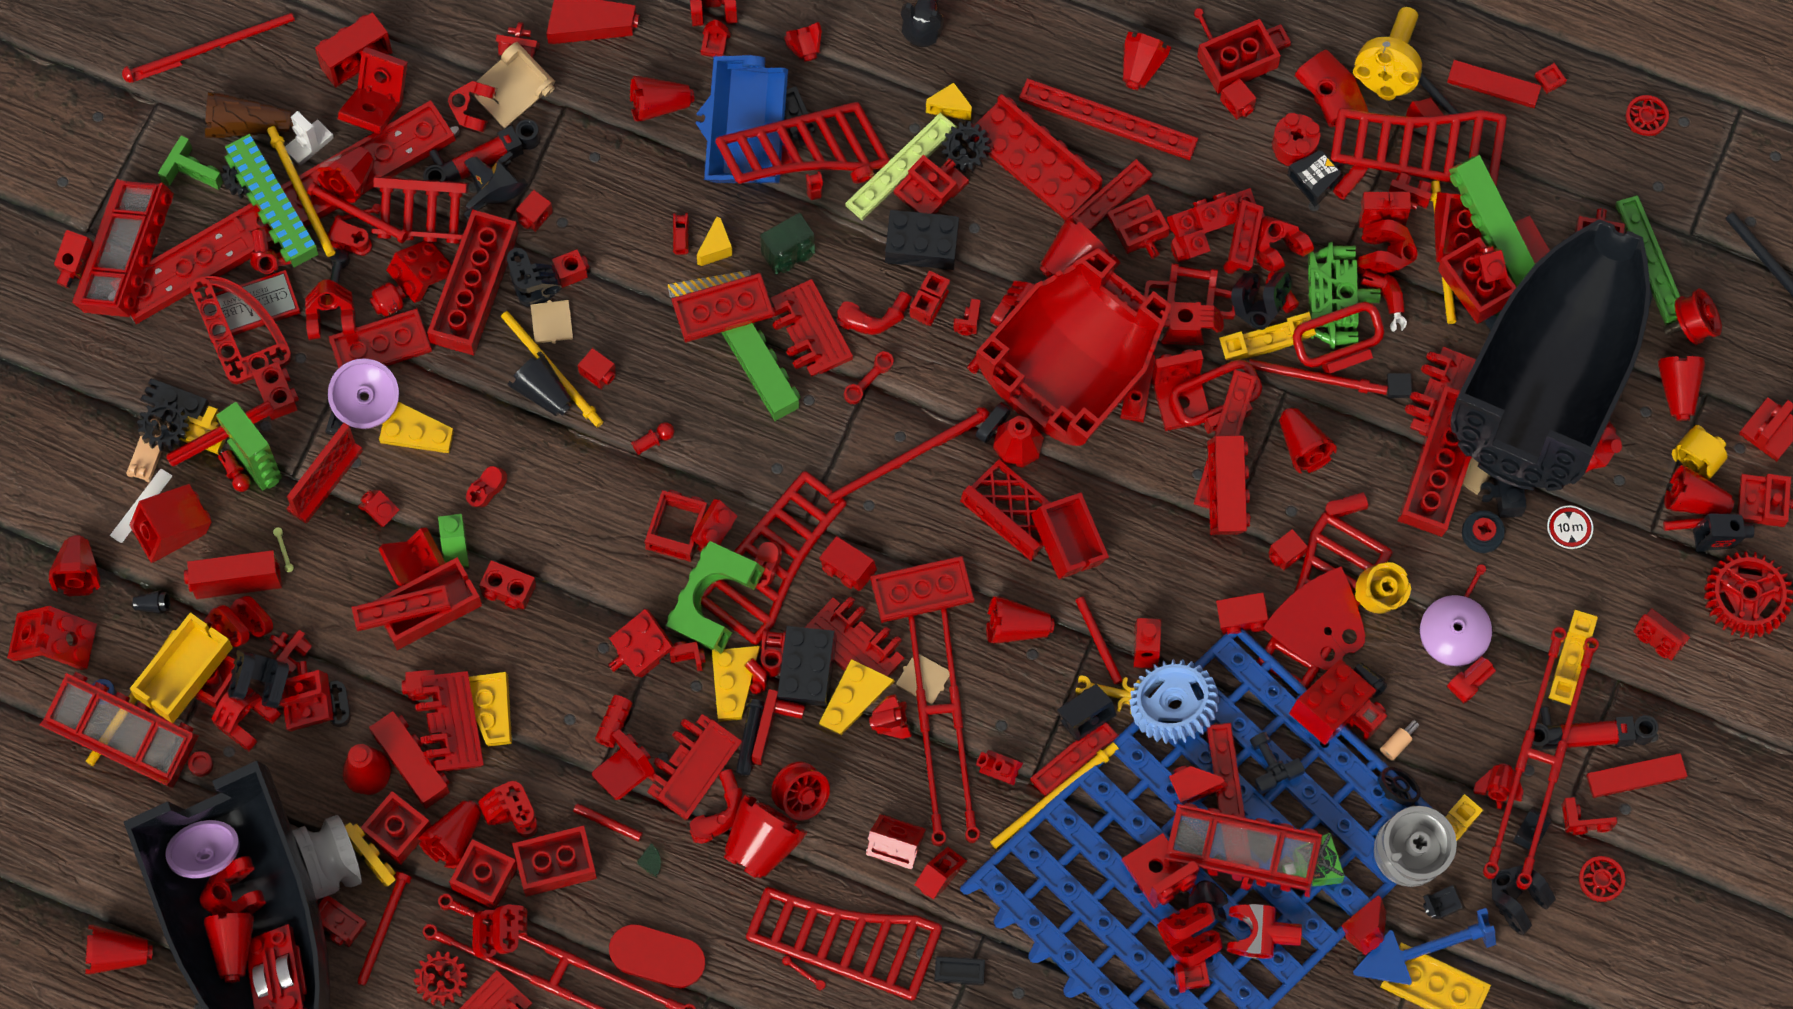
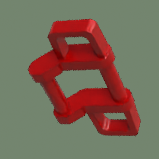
M1172 263L1169 281L1148 280L1145 285L1144 296L1148 298L1150 288L1168 289L1167 302L1174 301L1177 276L1209 280L1206 305H1213L1214 295L1232 299V291L1216 288L1218 269L1208 271L1179 267V264ZM1233 303L1232 311H1220L1223 319L1233 320L1235 318Z

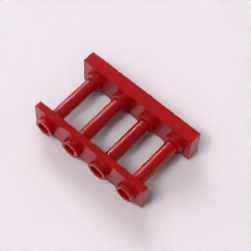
M391 177L374 178L373 187H380V192H382L380 219L390 224L391 192L394 191V188L403 189V193H405L403 229L409 232L406 240H414V236L423 237V241L437 242V238H446L447 243H460V239H462L464 234L458 233L460 197H463V193L469 192V183ZM417 190H425L426 195H428L426 231L412 230L414 194L417 193ZM440 192H449L451 197L449 232L435 231L437 196L440 195ZM376 227L372 228L371 233L377 234V238L391 239V235Z

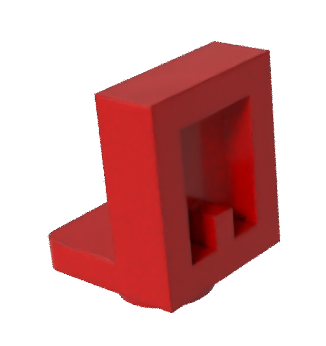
M971 299L970 307L966 306L964 319H954L955 332L965 336L977 334L981 300Z

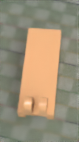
M151 419V420H150V422H151L152 420H156V421L158 422V424H159V427H161V425H160V423H159V421H158L157 419ZM140 436L126 474L128 477H137L150 483L162 451L159 450L158 445L151 449L149 442L144 444L143 436Z

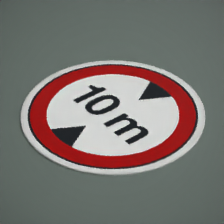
M1562 506L1550 515L1547 529L1551 539L1557 545L1567 549H1576L1584 546L1591 539L1593 522L1583 509L1576 506Z

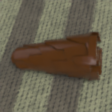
M208 92L205 138L268 134L267 129L272 126L276 127L277 132H290V128L294 126L291 119L293 114H291L290 110L259 104L256 101Z

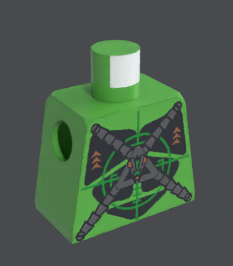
M1330 833L1322 836V845L1312 887L1340 884L1345 877ZM1307 843L1296 848L1293 852L1294 862L1282 865L1283 873L1306 878L1314 844Z

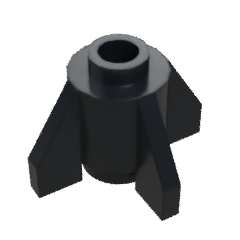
M1207 880L1200 881L1194 885L1189 896L1190 908L1199 903H1209L1213 907L1215 919L1221 922L1227 921L1226 912L1222 907L1228 903L1227 895L1216 884Z

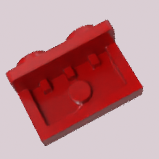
M713 500L690 537L699 545L697 550L700 552L707 546L709 541L721 546L722 540L732 528L737 518V515L721 500Z
M330 896L324 897L318 905L323 930L331 934L329 938L339 946L345 944L350 947L366 926V921Z

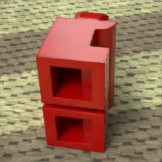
M929 271L910 305V317L922 324L931 326L949 293L947 288L950 285V280Z

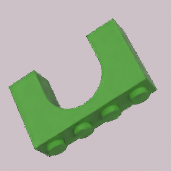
M234 402L216 415L219 424L230 437L227 440L230 450H232L262 491L266 488L270 489L282 478L270 446L237 402Z
M709 541L707 546L701 551L697 566L692 569L689 575V582L685 589L680 592L675 609L668 615L666 626L672 631L721 654L732 632L724 626L704 617L701 610L703 593L709 585L722 579L733 580L754 590L765 569L757 562Z

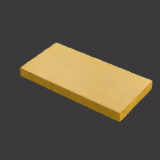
M1402 942L1399 946L1401 951L1412 948ZM1427 954L1405 962L1412 980L1411 985L1383 981L1381 984V988L1425 1009H1481L1491 987L1490 984Z

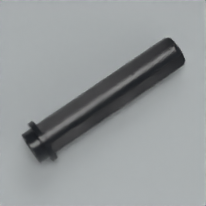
M750 699V702L746 705L748 712L736 772L744 776H748L751 772L752 754L762 711L764 710V702L757 699Z

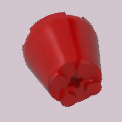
M1070 215L1061 226L1040 263L1041 267L1039 269L1048 279L1055 272L1066 269L1073 265L1076 260L1097 248L1117 262L1115 269L1121 262L1114 254L1111 255L1109 253V250L1082 223H1076Z
M745 794L739 804L724 850L726 852L724 858L735 865L738 863L745 866L744 871L752 877L762 878V876L766 877L803 841L807 831L796 829L798 824L770 805L756 802L757 799L755 797Z

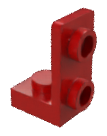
M1575 797L1565 798L1561 804L1566 833L1573 832L1574 835H1582L1588 833L1589 830L1605 833L1611 831L1617 824V817L1578 820L1581 819V809L1579 804L1576 805Z

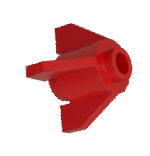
M816 22L808 27L787 31L786 36H784L786 45L799 59H804V62L816 59V54L820 53L822 34L820 23Z
M896 694L887 696L872 711V716L869 717L872 730H876L878 734L900 739L911 737L912 734L907 724L905 713L907 708L906 702L899 703Z
M1508 764L1493 766L1489 772L1476 782L1474 794L1486 795L1488 791V796L1496 800L1497 808L1502 809L1504 801L1509 797L1516 772ZM1520 782L1514 799L1516 801H1522L1524 795Z

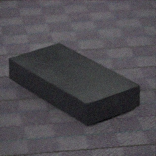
M936 956L934 982L983 986L985 960Z

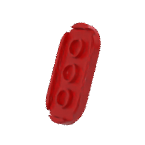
M627 925L620 928L612 936L609 944L610 958L618 970L670 987H689V985L700 980L705 970L704 953L695 942L641 925Z

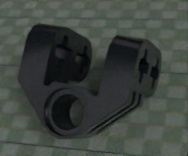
M521 248L510 250L507 255V262L511 280L520 304L530 307L532 304L544 303L562 289L554 265L530 264L526 251ZM519 256L521 262H516L514 257ZM530 292L531 297L527 298L524 293Z
M1276 272L1264 287L1263 300L1255 302L1254 297L1260 288L1259 276L1257 273H1244L1234 285L1231 293L1235 314L1258 330L1267 328L1286 303L1285 297L1290 292L1292 285L1290 274L1288 272Z
M237 650L236 655L238 656L234 660L235 667L231 671L232 677L228 696L243 700L247 694L251 679L263 681L266 684L262 695V705L276 709L280 704L289 672L288 663Z
M1523 865L1501 870L1492 879V900L1495 902L1500 914L1505 917L1509 926L1520 935H1524L1532 927L1523 907L1516 901L1523 893V889L1518 888L1516 885V880L1522 872ZM1532 869V883L1527 890L1540 907L1548 909L1555 902L1556 898L1544 877ZM1525 878L1520 879L1523 884H1528Z

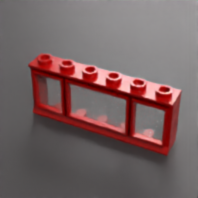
M116 179L72 301L84 313L122 317L131 316L140 288L143 285L147 268L150 265L153 251L158 243L162 226L165 223L169 206L173 200L174 193L163 183L130 182Z
M75 672L72 676L65 673V677L40 726L157 782L174 788L199 735L192 733L194 728L182 722L179 726L172 724L158 714L157 716L150 713L151 708L143 703L138 702L137 706L129 703L130 697L117 692L116 695L108 693L109 687L96 682L93 686L87 683L88 677Z
M1191 803L1177 804L1164 862L1166 867H1170L1171 862L1184 864L1185 866L1194 860L1199 868L1208 869V874L1212 876H1218V872L1231 874L1232 879L1235 881H1242L1243 877L1255 879L1256 884L1265 887L1267 882L1280 885L1281 890L1290 892L1291 887L1305 890V896L1310 897L1322 845V834H1318V831L1309 828L1304 830L1294 829V826L1286 823H1281L1280 825L1271 824L1268 820L1257 818L1256 820L1247 819L1244 815L1232 813V815L1223 814L1222 811L1215 808L1200 809Z

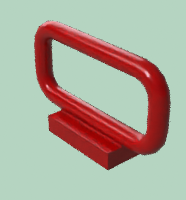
M1359 302L1303 322L1294 330L1292 339L1297 357L1302 364L1311 368L1322 365L1324 373H1333L1372 359L1371 350L1368 348L1376 346L1383 339L1384 325L1378 309L1372 303ZM1362 311H1367L1370 314L1375 328L1373 337L1316 358L1307 356L1302 342L1304 332Z
M1234 360L1176 385L1170 392L1169 400L1179 421L1186 426L1192 427L1205 423L1204 428L1207 434L1216 431L1223 405L1198 416L1189 417L1179 401V395L1236 369H1242L1248 374L1257 376L1245 418L1250 416L1253 409L1250 403L1258 399L1262 393L1261 380L1254 367L1245 360Z

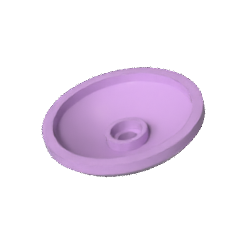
M356 359L344 364L334 373L328 387V400L333 413L341 422L353 428L369 429L381 425L394 413L399 400V388L393 373L385 365L371 359ZM363 393L369 395V398L365 401L360 399Z
M1452 595L1438 599L1427 608L1420 623V638L1425 650L1432 658L1445 665L1465 666L1471 664L1485 653L1491 642L1492 625L1488 614L1480 604L1468 597ZM1460 624L1462 630L1456 631L1453 625Z
M216 820L196 822L184 827L172 837L166 848V860L171 870L180 876L187 878L212 876L225 869L234 860L239 850V838L236 831L224 822Z

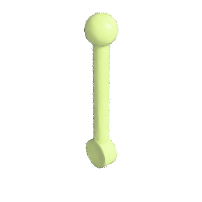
M277 527L273 530V534L278 539L286 564L284 569L289 573L293 571L294 566L290 563L282 539L283 531Z

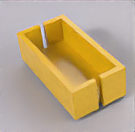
M189 613L130 687V690L136 699L149 708H154L156 713L173 724L233 647L228 638L212 627L209 629L205 622Z

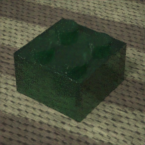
M801 213L760 234L761 254L775 275L780 272L785 273L789 271L794 264L809 260L815 253L814 233Z

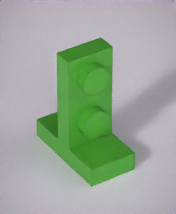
M180 136L158 172L161 182L170 186L177 173L181 172L219 190L223 184L220 171L211 165L206 167L200 164L194 157L188 156L192 146L189 139Z

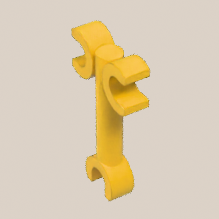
M1079 676L1078 682L1084 683L1086 687L1083 689L1076 688L1075 693L1080 695L1084 690L1095 685V683H1091L1086 676ZM1127 677L1123 679L1122 689L1097 684L1107 696L1120 699L1117 705V711L1119 712L1123 704L1130 705L1129 700L1132 699L1131 691L1135 690L1134 687L1130 688L1127 686Z

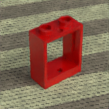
M662 490L645 539L646 550L691 562L697 546L692 539H690L688 545L657 536L667 505L699 514L694 532L708 510V504L699 497L692 496L688 498L675 490H669L668 492Z

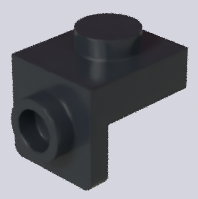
M1534 809L1529 810L1513 842L1530 850L1540 812ZM1547 816L1545 817L1537 848L1552 822V819Z
M1456 885L1449 886L1432 895L1426 894L1423 896L1425 903H1423L1427 915L1433 919L1440 920L1465 908Z

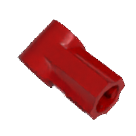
M1481 656L1464 673L1460 672L1449 682L1447 688L1465 704L1477 693L1479 687L1495 674L1496 670L1488 659Z

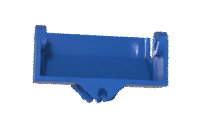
M714 56L711 95L697 112L698 116L705 115L704 122L696 121V125L707 140L704 180L714 183H737L715 140L719 136L784 120L788 69L765 68L766 58L761 56ZM777 131L768 133L767 136L781 161L783 142ZM758 137L747 139L762 169L773 167ZM739 143L727 144L742 174L753 171ZM780 175L746 183H780Z

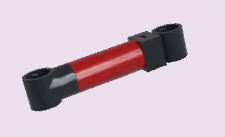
M522 120L516 126V133L512 126L497 132L498 137L445 163L437 149H433L429 152V155L435 165L425 169L423 178L424 180L440 178V181L459 182L471 176L464 164L471 157H478L483 163L491 166L503 155L511 152L513 157L510 160L524 154L523 149L531 150L538 146L540 143L538 126L532 120ZM527 132L533 133L529 137L523 136V134Z
M1541 707L1542 724L1536 723L1534 732L1542 738V742L1533 741L1531 748L1539 751L1557 749L1565 724L1552 725L1549 707ZM1647 715L1640 716L1635 723L1633 716L1616 717L1613 721L1573 723L1567 739V748L1601 745L1627 747L1632 746L1634 742L1639 745H1647L1657 734L1658 723L1653 717ZM1644 726L1648 728L1650 734L1641 733L1639 727Z

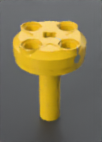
M1403 7L1399 10L1389 37H1377L1366 42L1360 49L1355 61L1354 76L1384 100H1393L1396 96L1410 93L1416 88L1421 77V58L1416 50L1408 44L1418 19V13L1410 7Z

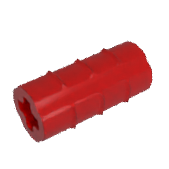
M613 695L603 721L599 726L595 741L606 747L614 748L616 741L612 734L618 729L622 730L632 707L630 700L619 695Z

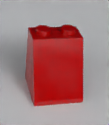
M190 484L140 500L129 526L149 561L153 563L205 535L210 527L211 517L208 511L204 510L197 492L193 491Z

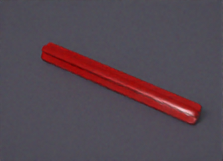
M266 401L245 412V414L254 424L275 411L272 404ZM219 426L166 455L167 460L171 466H175L228 438L229 435L222 426Z

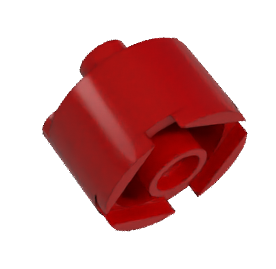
M1296 113L1287 114L1277 123L1273 135L1272 149L1277 160L1284 165L1290 166L1317 152L1320 141V127L1308 116Z

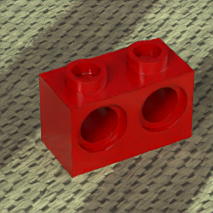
M279 362L252 371L263 401H269L275 412L269 415L271 420L298 410L295 402L299 401L294 388L289 389L287 382L291 381L287 369H281ZM272 377H277V378H278V380H277L276 382H274V383H268V380H269L270 378H272ZM278 398H286L283 403H276Z
M491 560L479 587L485 598L492 601L498 599L505 602L504 604L509 608L515 610L518 608L525 610L536 587L535 577ZM495 579L502 581L499 586L494 587L490 585ZM516 588L524 590L520 595H514L512 591Z

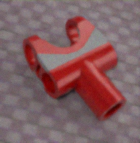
M1248 904L1229 908V916L1239 918V920L1247 923L1251 929V935L1244 940H1239V942H1228V952L1249 958L1270 959L1274 955V944L1300 946L1302 924L1275 922V907Z

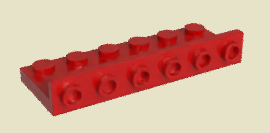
M1000 94L998 102L975 124H979L982 127L981 131L985 129L988 132L986 137L992 140V143L987 145L992 149V152L986 153L1064 220L1070 215L1072 216L1102 189L1103 179L1100 173L1085 165L1084 160L1079 155L1072 154L1064 142L1053 138L1046 127L1039 126L1034 122L1033 117L1028 112L1021 111L1010 97L1006 98ZM979 137L973 139L975 143L979 141Z

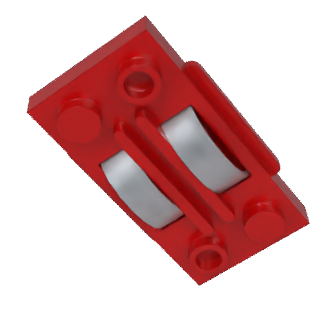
M287 924L251 938L247 961L254 1009H307L303 1004L305 1002L304 995L307 994L301 951L300 947L295 943L293 927Z

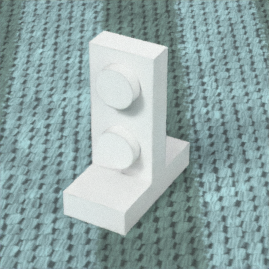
M297 111L291 116L294 125L292 129L297 136L285 148L289 157L300 167L334 139V136L318 119L311 124Z

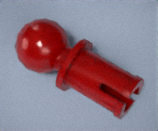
M668 422L661 423L657 427L656 432L650 429L648 434L632 441L631 444L635 452L640 455L655 445L660 446L659 440H670L674 436V427Z
M232 450L222 452L218 459L227 472V478H233V488L239 492L248 490L251 481L247 475L242 473L244 471L243 466L238 464Z

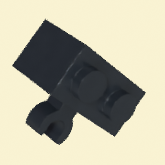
M1494 477V485L1490 482H1484L1480 485V490L1487 489L1490 492L1489 495L1482 496L1481 500L1483 502H1490L1493 498H1496L1499 518L1523 516L1526 509L1524 489L1509 485Z

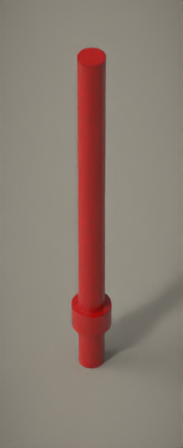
M1252 359L1249 360V363L1255 370L1357 389L1358 392L1365 394L1368 392L1387 394L1388 386L1370 383V380L1367 379L1355 380Z

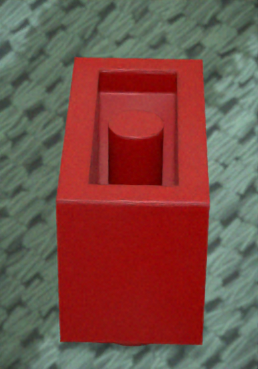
M1181 766L1173 771L1174 774L1169 776L1180 803L1183 805L1184 803H1193L1229 786L1223 777L1192 766Z
M946 847L927 863L914 885L924 895L934 900L946 889L966 864L967 860L951 848Z
M1379 895L1376 896L1341 925L1346 933V939L1364 955L1376 949L1384 941L1386 909Z

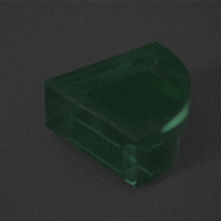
M650 844L636 863L639 867L657 878L661 870V858L656 847Z

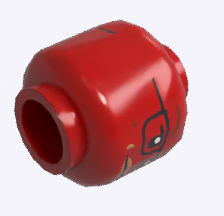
M388 282L372 291V298L369 300L378 315L382 314L388 317L404 307L403 299L406 296L400 286L395 287L392 283Z

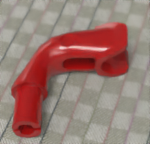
M900 292L892 307L888 308L882 318H875L866 314L853 302H843L837 311V323L847 330L853 329L868 335L881 334L904 319L903 314L912 297L905 292Z
M732 769L719 773L725 791L724 798L727 803V809L719 814L708 817L704 815L697 816L690 822V833L694 843H707L713 837L721 835L732 828L743 796L742 788L738 787Z

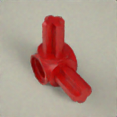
M264 228L252 230L255 251L251 252L250 263L254 270L270 274L278 270V266L291 264L290 261L285 262L280 252L275 253L274 250L268 249ZM263 257H267V265L264 268H261V259Z

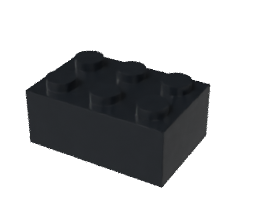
M890 210L885 263L954 270L959 217Z
M794 626L786 627L777 696L780 700L805 705L828 706L837 641L835 631Z

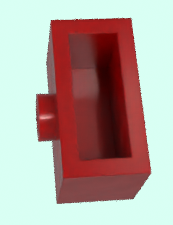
M837 536L819 557L823 566L822 570L831 577L835 575L840 578V581L849 589L854 587L861 591L870 580V576H873L877 571L872 558Z
M1264 593L1216 601L1220 628L1223 635L1226 633L1227 635L1242 633L1241 628L1245 631L1251 630L1252 632L1263 631V627L1269 620Z

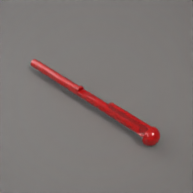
M293 14L283 15L130 70L126 66L122 71V77L126 82L133 83L181 66L182 63L180 61L208 52L219 46L220 49L224 48L228 44L295 21Z
M984 407L977 408V413L830 493L827 495L831 504L888 472L902 467L901 465L928 450L940 446L977 426L987 419L990 415L989 411Z

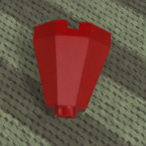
M1128 32L1123 47L1122 81L1126 82V87L1139 90V88H1144L1166 61L1171 47L1167 45L1165 49L1162 47L1164 42L1143 33H1137L1136 37H1132L1133 32Z
M354 147L323 162L318 167V172L320 173L317 175V180L325 191L338 195L348 203H355L361 197L373 166L372 154L368 149L362 147Z
M1016 416L998 426L993 448L1004 464H1016L1017 467L1023 468L1039 459L1044 437L1032 420Z
M74 535L63 542L49 571V582L52 590L58 592V588L64 590L63 594L67 596H86L93 593L94 587L96 590L100 588L101 579L88 539L80 535Z

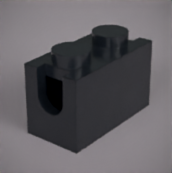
M1097 684L1084 690L1080 695L1057 709L1058 714L1063 718L1061 720L1062 725L1077 741L1117 715L1112 700Z

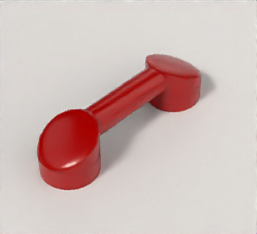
M886 351L878 353L874 360V367L857 385L851 384L846 387L844 399L850 404H858L862 399L863 391L877 376L891 369L894 362L893 356Z

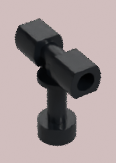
M1266 731L1250 739L1254 750L1260 749L1269 766L1266 768V774L1255 779V784L1261 795L1276 788L1278 782L1286 778L1290 781L1305 773L1299 758L1287 764H1284L1283 761L1277 762L1268 745L1271 739Z

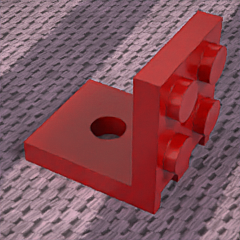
M365 47L361 54L358 87L339 110L338 119L380 134L402 106L408 62ZM378 71L383 72L387 79L382 78Z
M1189 349L1179 355L1165 354L1155 359L1152 384L1165 431L1188 427L1177 418L1170 404L1169 397L1170 392L1176 385L1200 375L1203 363L1201 350L1194 351ZM1202 384L1179 395V399H1185L1189 403L1187 408H1183L1187 416L1195 417L1209 411Z
M52 606L17 613L7 658L19 661L42 655L74 668L85 670L88 668L97 624ZM68 633L73 638V644L71 646L66 641V636Z
M1163 833L1126 855L1121 860L1154 909L1160 903L1165 905L1175 898L1174 896L1179 894L1180 891L1184 893L1190 890L1195 885L1199 867L1194 860L1185 866L1175 862H1171L1170 867L1165 866L1164 857L1169 841ZM1153 861H1158L1162 864L1163 869L1158 873H1154L1149 869V864Z

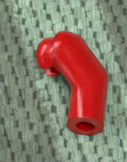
M751 658L744 665L753 675L750 691L753 694H760L767 686V672Z

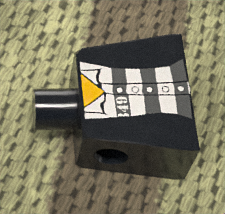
M1317 151L1291 164L1287 176L1315 207L1340 182L1342 173L1339 168L1344 164L1333 162L1331 157L1328 158L1323 151Z

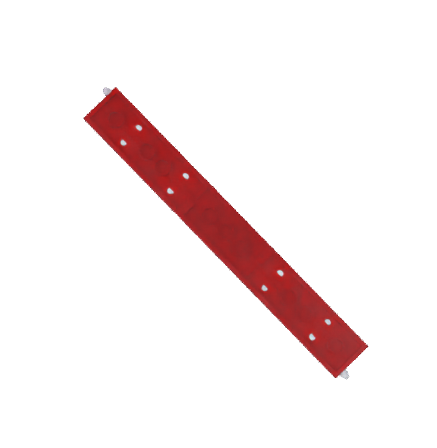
M430 100L388 124L380 134L374 132L329 159L354 147L368 149L373 157V166L362 192L364 194L374 188L375 177L392 178L430 156L429 152L431 150L437 149L439 151L456 141L455 137L459 134V127L449 128ZM322 163L299 175L306 192L312 182L317 183L320 188L325 190L317 180V175L320 173L318 172V167ZM291 180L281 185L304 227L310 225L311 222ZM308 195L319 219L338 209V207L315 195ZM251 203L152 259L136 299V305L130 316L134 323L142 322L191 293V284L195 279L204 276L220 277L251 259V252L255 251L252 230L264 228L268 248L274 246L275 243L268 232L271 228L268 223L264 225L259 218L257 212L260 209L257 204L254 206ZM121 278L111 283L114 292L109 295L110 301H114Z

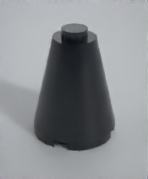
M540 351L537 353L539 358L536 360L530 358L513 375L516 379L515 382L509 381L508 386L553 415L561 414L563 416L572 408L570 404L572 398L545 355Z

